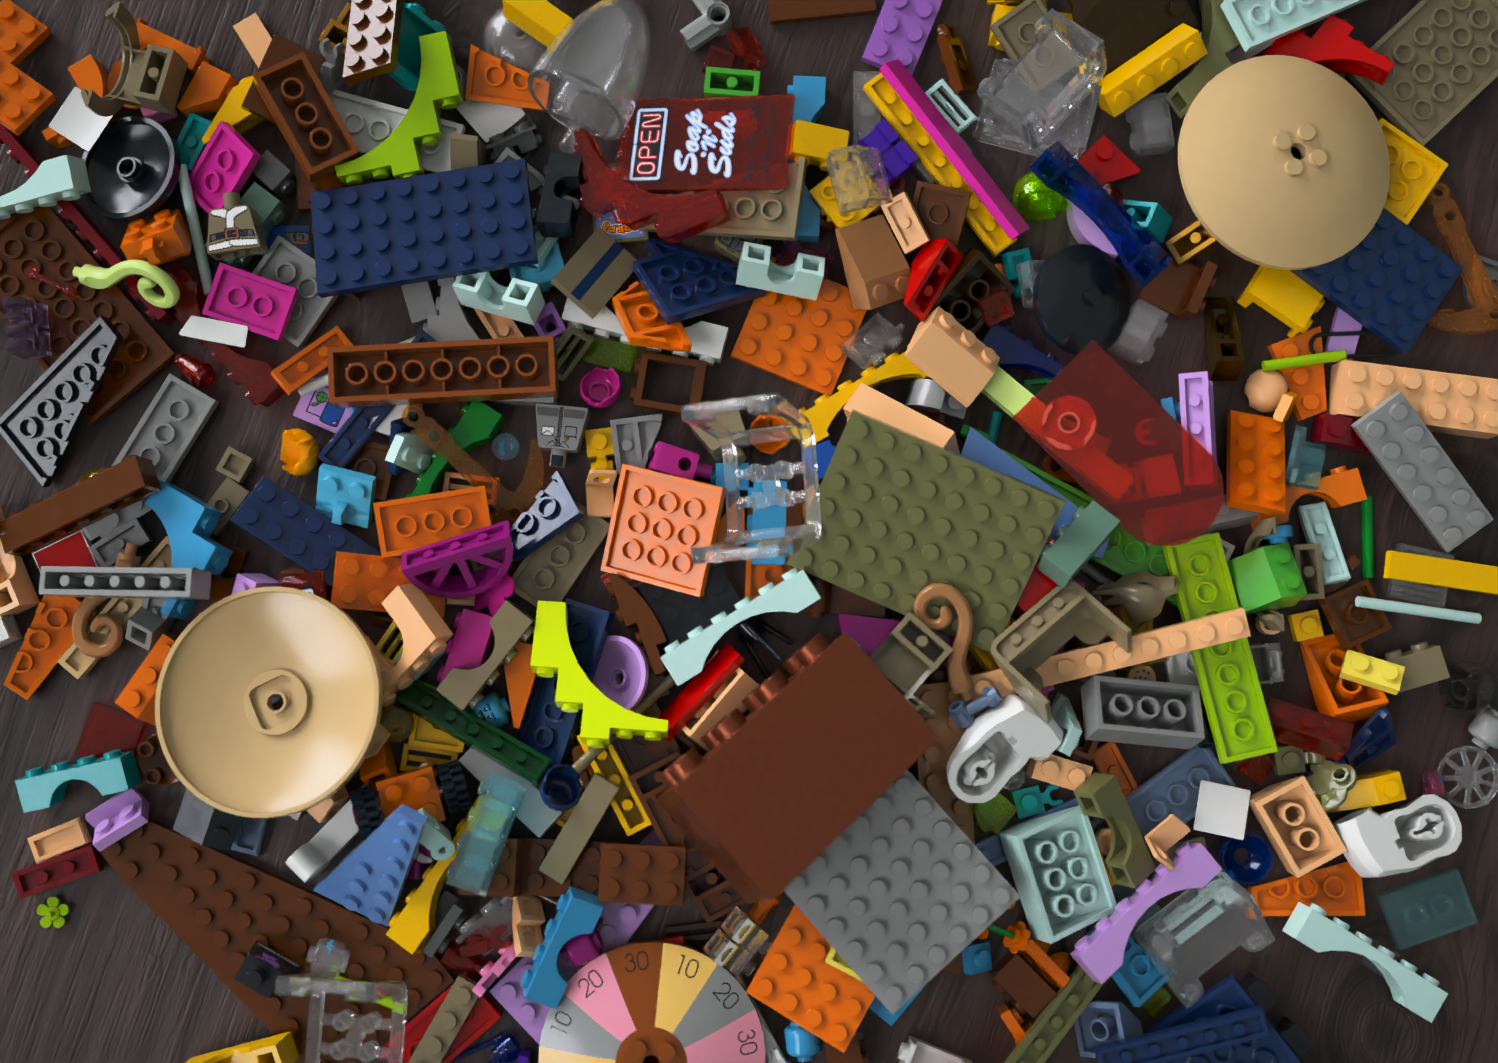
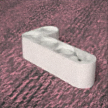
M379 794L374 795L377 807L379 806L378 803H381ZM351 799L308 843L298 848L286 860L285 864L304 883L319 875L359 834V829L352 812Z

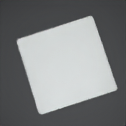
M1202 780L1200 782L1194 830L1243 840L1251 791Z

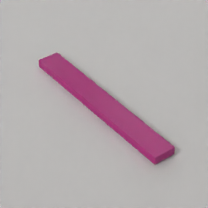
M900 60L886 62L879 69L882 75L1008 237L1014 240L1025 234L1030 227Z

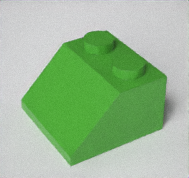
M1289 543L1263 546L1227 562L1239 607L1244 608L1245 614L1292 607L1307 594Z

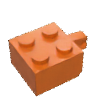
M165 209L159 211L154 215V218L147 221L138 219L128 225L120 247L128 260H142L148 262V264L158 266L179 257L190 255L193 243L189 227L179 209L173 211Z

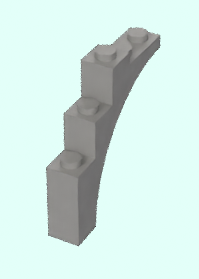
M457 277L437 280L438 286H441L440 297L437 296L435 305L436 312L439 315H428V322L423 325V330L437 342L480 339L472 328L464 306L460 304L452 287ZM558 397L489 401L492 404L536 406V403L557 405Z

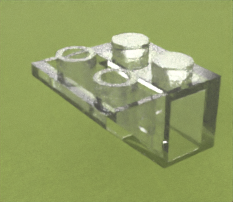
M853 145L829 151L826 165L839 215L893 202L880 148Z

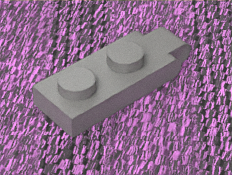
M148 497L82 528V532L89 541L98 536L101 539L132 519L139 518L152 510L145 504Z

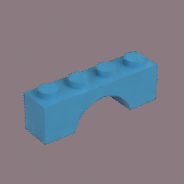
M569 886L566 895L562 894L556 907L558 912L554 920L550 919L547 923L544 933L546 937L542 945L538 944L534 951L533 965L530 970L527 969L523 974L521 986L523 987L525 999L553 1009L557 1008L568 985L566 973L557 963L558 953L562 946L571 938L581 934L593 933L604 909L603 903L598 902L597 895Z

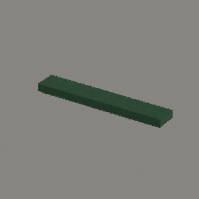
M415 679L396 698L398 705L536 786L553 764V760L472 712L468 710L462 711L446 697Z

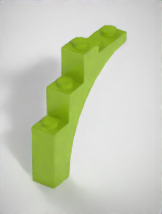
M446 31L419 36L421 50L420 79L410 108L393 133L375 149L355 160L335 166L337 177L344 184L358 185L368 178L385 179L391 173H393L396 179L425 175L419 145L432 147L437 145L438 141L445 140L438 108L450 110L458 107V104L465 103L451 39Z

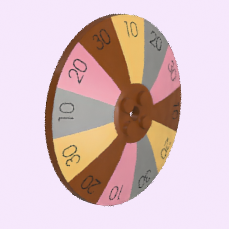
M643 940L622 944L602 952L598 958L582 965L567 980L568 985L557 1008H550L542 1029L539 1045V1063H643L645 1057L649 1055L656 1056L660 1063H765L766 1053L764 1034L758 1012L750 995L746 993V989L727 967L715 963L707 953L685 944L665 940Z

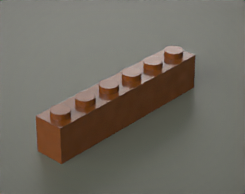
M138 455L126 456L122 459V462L114 466L104 467L98 471V474L90 478H82L76 481L75 485L67 489L55 491L52 494L53 496L45 500L31 503L30 507L23 511L7 515L6 519L0 521V539L5 554L25 557L160 491V483L152 460Z

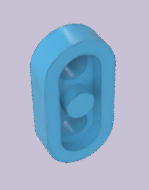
M1291 525L1276 526L1277 534L1268 535L1263 540L1269 541L1270 545L1289 543L1288 539L1294 538L1293 527Z

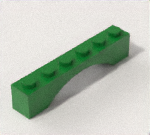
M481 401L467 402L460 413L462 418L457 425L453 424L446 434L447 441L442 448L438 447L431 457L432 464L427 471L423 470L416 480L417 487L412 494L408 493L405 498L436 493L445 472H448L451 466L467 452L480 445L492 442L506 421V418Z

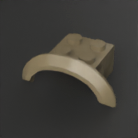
M909 612L871 656L863 649L862 651L920 715H935L936 712L913 694L953 649Z

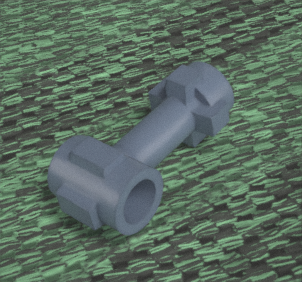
M995 686L985 687L981 690L983 695L967 705L962 700L953 702L949 706L951 719L956 725L959 724L961 728L970 726L975 720L972 714L988 705L995 708L1003 700Z

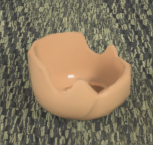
M1257 369L1249 375L1244 387V393L1248 397L1249 406L1262 413L1274 411L1282 395L1288 391V385L1284 376L1275 370L1263 372L1262 369Z

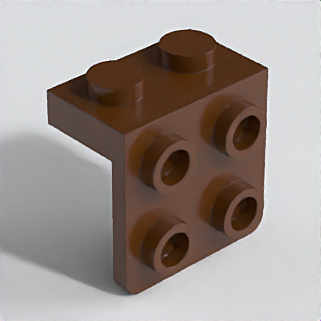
M1160 252L1154 261L1139 298L1144 303L1188 321L1195 315H1200L1205 308L1207 300L1204 297L1207 290H1211L1217 281L1218 276L1215 275L1218 265L1207 261L1201 267L1189 262L1179 265L1173 255Z

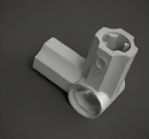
M692 0L702 16L680 30L681 36L692 52L716 36H724L731 31L733 21L730 10L721 0ZM718 16L725 17V19L720 22L714 21V19Z

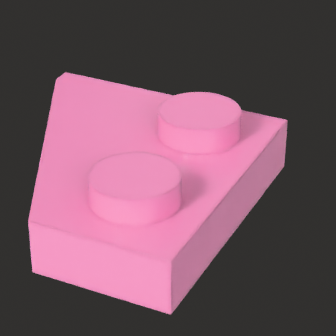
M510 939L498 951L501 957L495 963L490 960L479 972L482 978L472 989L479 998L516 958L514 942Z

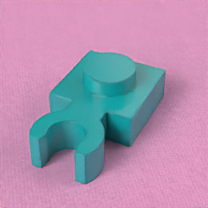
M1029 247L1002 254L1001 259L1005 275L1009 281L1014 280L1015 283L1014 297L1020 298L1024 296L1023 287L1026 289L1027 296L1032 295L1034 283L1030 280L1029 276L1035 274Z
M1034 784L1011 790L1010 794L1017 818L1021 819L1044 813V804L1046 803L1052 806L1062 804L1061 798L1054 800L1050 798V792L1059 789V786L1048 784L1043 791H1040L1039 786Z

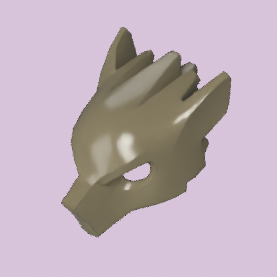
M1135 571L1134 573L1123 575L1116 582L1099 586L1092 591V594L1105 595L1106 600L1103 601V606H1107V609L1125 607L1135 632L1144 623L1151 621L1159 615L1166 597L1178 592L1180 582L1176 575L1158 577L1147 572ZM1141 582H1146V583H1148V584H1150V585H1143V584H1140V583H1141Z

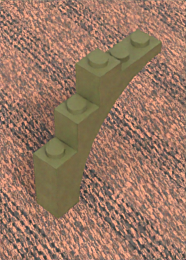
M1199 0L1202 15L1201 38L1208 54L1193 63L1187 76L1165 96V99L1180 119L1186 115L1189 106L1203 87L1217 74L1234 65L1227 57L1234 53L1241 44L1220 6L1224 0Z

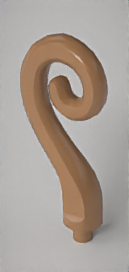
M127 542L125 552H118L114 567H139L142 557L136 555L138 544ZM84 598L73 616L72 636L74 643L82 653L89 657L103 658L111 655L120 647L124 639L123 624L117 617L108 613L96 616L91 622L90 630L98 633L104 626H108L111 630L109 640L98 644L89 637V619L93 611L108 598Z
M933 583L926 586L917 595L914 602V613L930 630L941 631L946 629L953 620L951 608L947 605L942 606L940 609L941 616L933 619L927 614L929 602L935 598H944L955 607L959 625L952 646L953 651L949 654L947 661V675L953 693H960L963 701H968L974 697L970 689L974 686L966 664L974 629L972 608L966 597L957 588L944 583Z

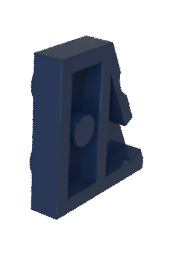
M1381 706L1340 751L1346 763L1352 766L1355 771L1396 743L1391 713Z

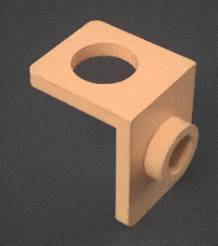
M589 470L585 483L588 517L612 516L614 506L613 485L617 477L616 470ZM598 476H607V477H609V478L603 479V480L595 479V477H598Z
M1170 814L1144 836V839L1153 856L1172 871L1175 867L1166 851L1189 833L1190 828L1174 814Z

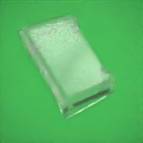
M1052 8L1045 16L1040 17L1034 26L1036 42L1002 79L996 75L987 77L980 83L977 89L979 99L1025 143L1033 148L1040 147L1100 82L1107 69L1104 40Z
M1221 871L1203 888L1187 889L1144 922L1135 933V938L1142 950L1178 1000L1187 1009L1197 1002L1204 993V987L1198 978L1238 946L1243 947L1249 952H1258L1275 941L1252 894Z

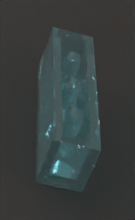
M488 773L487 778L481 781L478 789V795L480 796L477 804L472 806L468 814L467 821L469 824L467 830L461 834L457 843V850L459 851L455 861H451L447 868L446 877L448 879L446 884L486 897L527 787L521 783Z

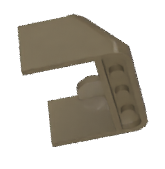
M1070 581L1064 589L1057 585L995 638L991 644L993 659L1017 694L1048 723L1053 720L1050 702L1041 694L1043 680L1035 669L1076 635L1086 644H1097L1106 636H1109L1128 654L1133 650L1131 629L1080 584L1074 581Z

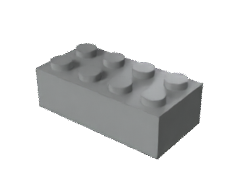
M1093 675L1081 686L1085 740L1190 750L1205 739L1200 691L1197 685Z

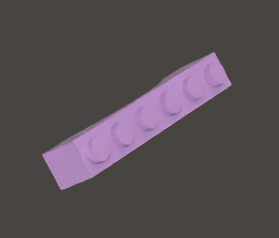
M1184 842L1175 849L1176 854L1170 859L1175 867L1172 871L1160 863L1155 869L1156 873L1150 879H1145L1135 889L1136 892L1130 898L1121 900L1115 906L1116 911L1110 917L1102 918L1095 925L1096 930L1089 937L1084 936L1076 942L1074 946L1076 949L1070 955L1092 981L1103 984L1123 965L1124 951L1129 935L1138 919L1150 906L1173 892L1189 888H1203L1222 870L1221 866L1201 843Z

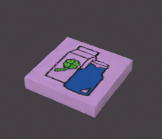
M324 370L312 380L328 374V371ZM328 385L302 396L293 416L336 434L351 416L350 408H336L329 403Z

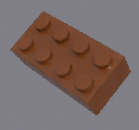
M304 52L253 74L254 86L310 183L335 172L336 165L359 158L360 151Z

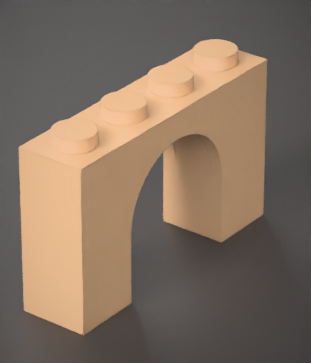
M412 583L398 585L382 602L384 608L399 627L403 638V653L397 665L394 666L388 663L369 636H366L375 653L380 669L383 707H387L396 701V695L413 683V677L429 666V660L446 648V642L453 635L422 590Z

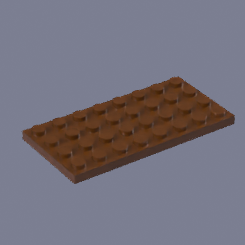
M37 206L30 213H12L10 218L0 223V318L41 367L46 371L100 316L107 317L123 336V340L85 415V419L95 426L174 360L178 354L118 284L110 288L95 289L82 285L79 282V278L73 276V269L76 266L82 267L85 264L102 267V265L52 207Z

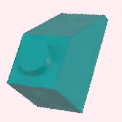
M1113 198L1103 223L1129 236L1145 238L1150 242L1163 243L1173 218L1159 203Z

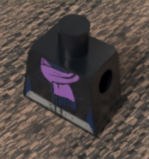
M256 941L237 972L235 979L259 994L272 998L289 992L303 966Z

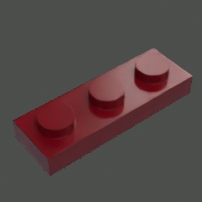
M89 845L13 872L12 876L19 898L23 899L102 871L104 868L98 850L93 845Z

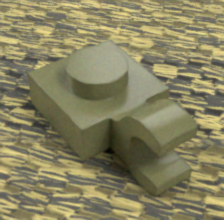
M1302 744L1277 746L1278 751L1272 753L1275 775L1306 772L1305 763H1320L1326 760L1324 750L1303 751Z

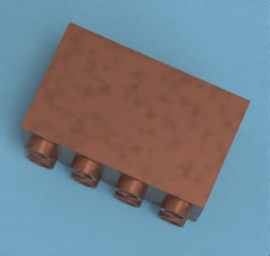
M821 632L808 643H805L782 664L791 675L788 679L778 670L741 701L751 712L745 717L736 708L700 738L710 749L703 757L693 747L658 776L667 789L656 800L746 903L773 901L940 738L846 632L831 643Z

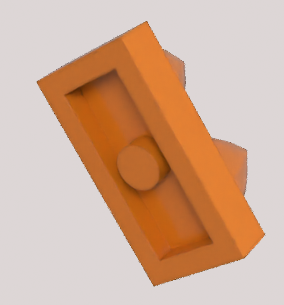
M1031 934L1030 938L1027 939L1029 942L1027 950L1023 952L1018 951L1017 953L1051 988L1065 987L1070 981V978L1066 975L1069 969V953L1057 952L1048 956L1047 953L1051 944L1033 939Z

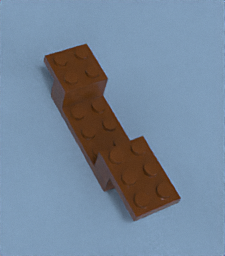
M657 701L642 715L658 718L662 711ZM633 735L632 739L617 738L614 743L630 772L628 779L662 845L687 847L685 890L692 904L697 903L707 924L746 904L745 900L656 800L667 789L658 776L683 755L676 738L674 737L670 742L666 741L663 737L661 741L645 740L644 736Z
M462 836L458 895L560 897L562 894L566 895L569 886L597 895L598 902L667 906L685 905L687 847L588 841L566 881L560 884L538 870L556 839Z

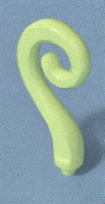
M125 260L110 268L85 264L82 267L76 266L73 269V276L79 278V282L82 285L95 289L110 288L129 275H142L143 277L139 279L137 284L139 293L147 302L159 308H171L177 304L180 298V291L175 281L165 271L155 265L148 264L146 261ZM158 283L163 289L165 296L155 293L152 288Z

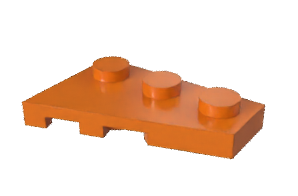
M471 44L465 100L546 112L549 93L548 82Z

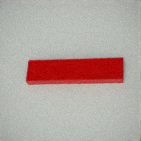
M726 643L703 668L702 672L697 674L658 716L657 719L668 720V738L663 737L666 741L670 742L745 661L731 645Z

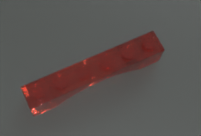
M176 262L166 271L175 281L180 291V298L177 304L173 306L176 310L174 313L175 317L183 325L186 324L191 315L209 318V316L202 314L205 305V295L201 283L186 267ZM157 283L155 285L159 291L157 294L165 296L163 289ZM195 338L202 346L206 344L212 350L209 355L220 366L224 364L230 370L227 375L238 386L242 384L246 388L247 392L245 395L254 405L261 404L268 408L285 393L271 376V372L276 369L273 365L241 356L234 352L227 344Z

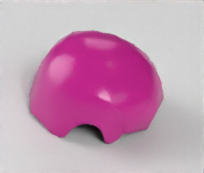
M595 367L591 372L585 374L579 383L580 396L589 406L595 408H606L614 404L621 393L620 376L611 367L609 369Z

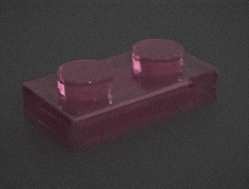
M783 240L775 263L789 266L796 261L798 253L825 258L823 280L826 281L834 260L833 256L800 245L797 242Z

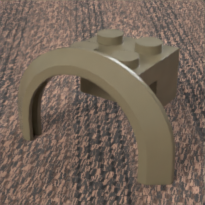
M120 2L115 3L106 11L105 16L115 25L120 35L122 44L120 74L114 88L102 98L93 90L88 92L82 88L81 96L85 106L96 115L103 117L114 115L124 104L173 114L188 63L174 49L148 44L146 51L140 50L139 35L134 18Z
M1275 517L1262 519L1255 525L1245 544L1243 555L1260 548L1258 546L1264 537L1277 534ZM1320 543L1289 545L1307 590V594L1301 600L1325 599ZM1269 610L1255 613L1268 629L1285 631L1283 614H1275Z

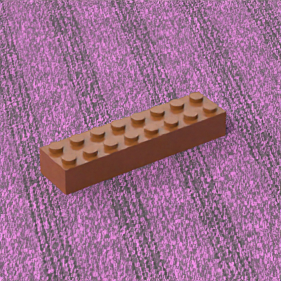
M554 336L327 347L329 403L336 408L559 397L557 342Z

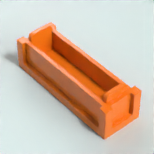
M138 18L137 21L134 19L139 35L140 50L146 51L148 44L174 49L188 63L186 73L193 76L202 61L211 63V60L206 57L207 52L203 47L198 46L195 49L147 26V23L142 18Z

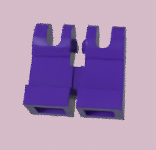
M884 118L876 124L875 128L867 136L855 143L846 154V157L853 161L863 156L857 163V166L861 171L871 167L866 173V177L870 181L881 176L874 184L880 193L916 168L918 157L903 140L899 142L900 136ZM878 158L882 160L876 165H873V162Z

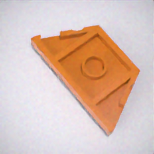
M635 281L626 291H621L612 298V307L630 345L691 352L692 343L681 321L667 325L641 283Z

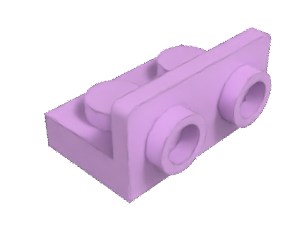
M135 787L118 793L86 813L85 820L95 828L92 845L99 852L148 822L150 803Z

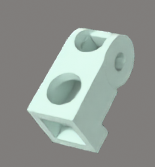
M419 809L418 812L428 816L419 843L430 851L433 859L437 861L447 860L455 852V845L451 840L449 830L425 809Z

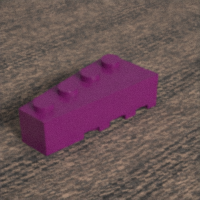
M837 614L839 635L841 636L846 632L869 656L873 654L901 622L899 620ZM933 631L952 648L954 636L942 631Z

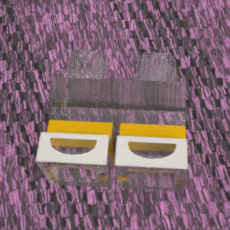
M736 906L721 925V928L727 934L718 929L704 946L703 950L715 963L720 966L723 965L734 975L738 976L741 973L750 976L756 966V963L751 958L757 951L762 955L767 954L772 946V942L768 939L769 935Z

